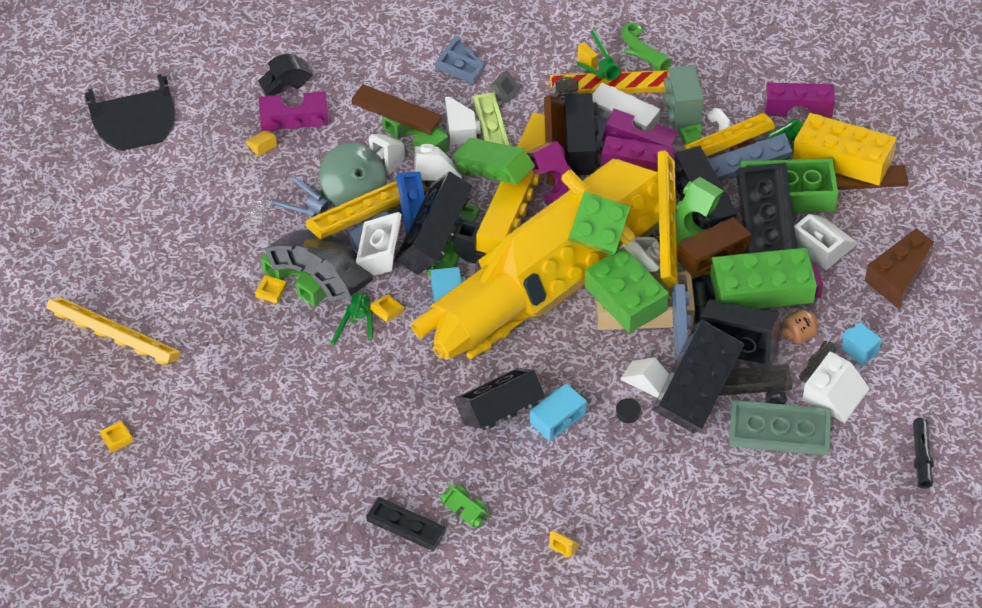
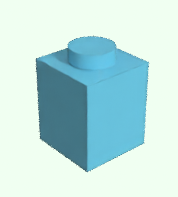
M858 323L854 328L850 327L844 332L841 349L864 366L879 353L882 339L862 323Z

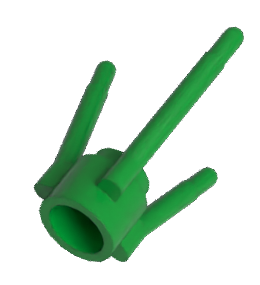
M591 30V34L605 59L600 61L599 70L582 62H577V65L595 74L599 79L605 77L606 80H614L621 74L620 68L609 56L596 32Z
M792 119L783 127L768 134V137L764 140L785 133L788 141H794L803 123L798 119ZM793 142V144H792L791 147H790L791 150H792V153H793V150H794V142Z
M356 293L352 296L351 304L347 306L346 313L333 336L331 345L336 344L350 315L351 323H354L356 318L360 319L367 316L368 339H373V311L369 307L371 300L367 295Z

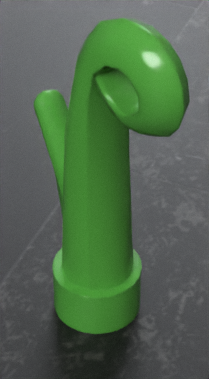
M627 23L621 30V36L632 48H626L624 53L647 61L657 71H665L670 68L672 60L668 56L657 52L636 38L643 31L639 24Z

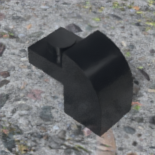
M283 54L268 62L270 69L258 82L266 96H275L286 84L299 89L313 74L304 59L293 54Z
M461 219L452 237L453 248L463 260L476 264L477 260L487 254L476 251V234L481 223Z

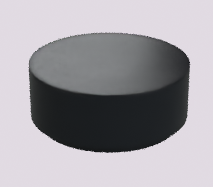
M622 399L616 405V417L623 423H633L639 419L641 407L634 399Z

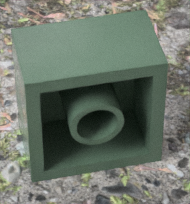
M695 66L668 68L667 78H664L666 93L662 95L663 104L668 106L669 109L667 110L668 123L673 124L675 131L679 130V128L700 124L704 98Z

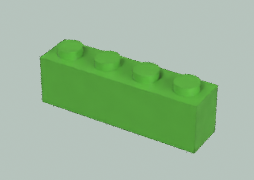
M469 138L452 155L457 162V168L464 174L468 173L477 177L481 176L490 180L494 179L516 185L535 167L523 148L475 138Z

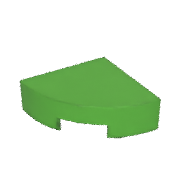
M701 123L679 128V134L685 145L701 138Z

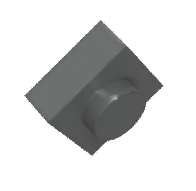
M508 71L502 72L490 85L503 103L509 101L520 89Z

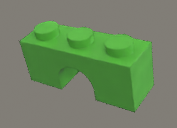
M382 116L383 129L397 140L408 134L417 135L413 138V153H415V146L420 147L422 144H432L434 147H439L444 153L448 151V136L443 130L436 128L432 135H429Z
M701 177L693 182H688L683 191V194H685L683 201H679L676 205L677 247L681 240L692 237L704 230L693 221V212H699L704 216H708L715 210L724 192Z
M267 253L261 257L262 270L271 277L284 280L291 275L300 276L296 281L297 295L315 307L327 296L323 288L312 279L313 276L309 273L292 269L273 270Z

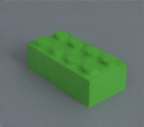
M833 158L740 162V168L786 163L792 213L835 212L838 188Z
M807 248L712 257L710 276L716 301L754 309L814 303L817 285Z

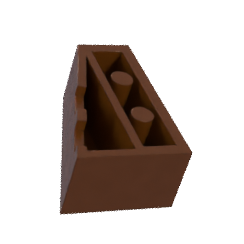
M734 217L721 221L707 230H702L692 237L681 240L677 247V262L692 277L710 274L712 257L747 254L752 234Z
M914 229L868 264L865 282L900 309L907 294H909L915 281L928 263L934 241L919 229Z

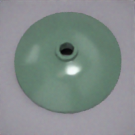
M344 143L331 149L323 158L319 169V181L323 193L328 200L335 206H339L385 186L386 174L381 160L371 149L357 143ZM355 170L360 172V177L355 175Z

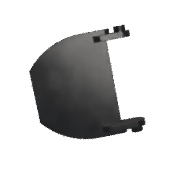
M157 74L159 90L96 103L93 89H88V92L84 93L86 102L91 101V103L87 104L94 129L99 137L106 144L120 151L163 142L171 132L175 120V109L169 86L165 87L168 84L167 76Z

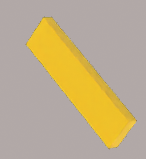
M762 113L684 145L683 149L686 150L701 145L705 155L710 156L775 129L774 122L765 113Z

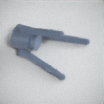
M295 176L292 177V180L310 194L306 201L308 209L275 200L272 201L273 205L301 212L311 217L326 212L330 206L328 199L316 193Z

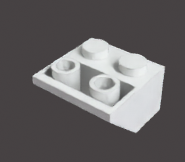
M808 214L794 226L797 248H807L809 258L813 262H817V265L825 271L857 245L854 239L823 216Z

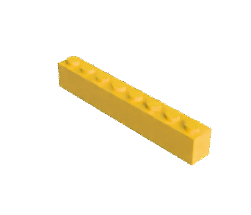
M532 113L517 145L518 148H523L526 153L546 143L545 116L543 114ZM531 170L517 185L500 182L476 234V251L489 253L507 235L520 227V218L526 215L527 203L533 199L534 187L539 186L541 174H534Z

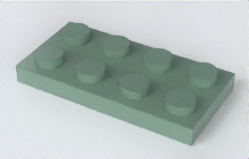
M732 400L729 446L829 456L831 409Z

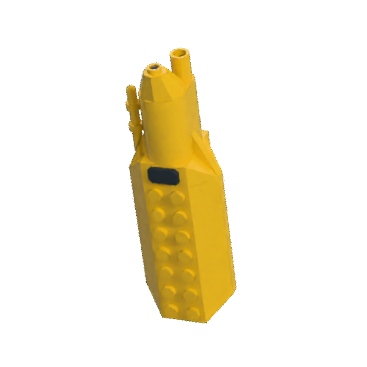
M612 159L583 180L595 195L631 206L625 225L634 233L635 237H649L659 226L658 172L619 159ZM569 190L507 235L496 248L478 260L481 266L480 270L433 303L431 309L410 323L415 335L422 339L436 329L433 351L438 358L446 360L467 351L466 357L474 359L480 353H486L490 350L492 344L500 338L504 339L510 335V331L527 318L545 315L584 286L585 269L609 256V254L568 241L581 200L572 190ZM619 241L617 250L623 245L621 241Z

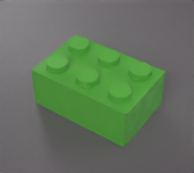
M624 247L617 250L614 256L609 255L585 269V288L629 334L663 314L668 309V291Z

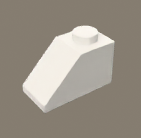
M445 97V112L450 145L464 144L469 138L477 139V134H481L480 121H475L474 111L451 97Z
M371 134L369 136L370 149L381 160L385 174L390 175L405 159V145L387 135Z
M422 144L420 147L415 146L414 172H420L422 180L437 181L449 171L462 178L456 164L439 147H434L432 144Z

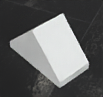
M653 357L632 361L622 375L621 380L658 398L669 374L659 361Z

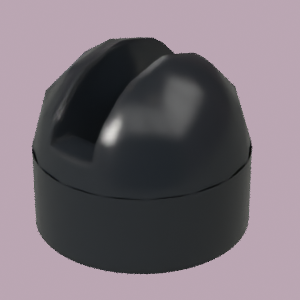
M771 388L766 392L765 400L767 403L784 405L786 394L779 388ZM780 394V397L770 399V396Z

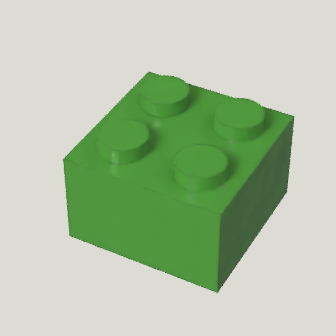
M584 191L568 241L614 256L631 206Z

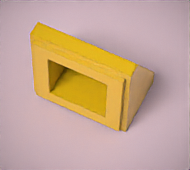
M262 131L246 140V144L260 156L276 147L277 140L274 134Z
M550 532V548L569 558L572 557L580 544L559 532Z

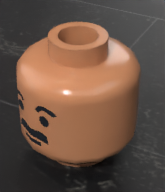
M801 309L784 318V327L781 331L787 341L791 340L794 344L799 345L816 336L819 323L811 311L808 312Z

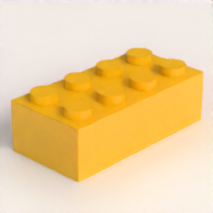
M809 113L794 140L792 160L833 158L835 173L879 186L894 158L897 137Z

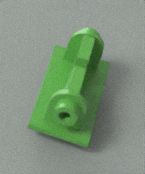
M447 482L446 485L451 489L449 492H443L440 496L444 506L448 507L455 514L462 507L465 508L459 517L469 523L471 527L476 526L480 528L484 523L483 517L485 515L489 518L492 517L486 512L488 507L477 498L474 502L467 498L469 492L457 484L454 488Z

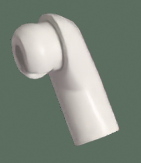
M713 108V110L708 112V120L713 123L717 121L719 131L730 127V119L721 109Z

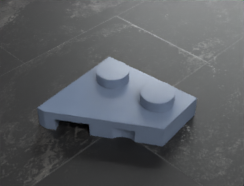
M455 36L435 62V69L474 84L484 71V63L474 56L473 51L469 47L465 48L459 36Z

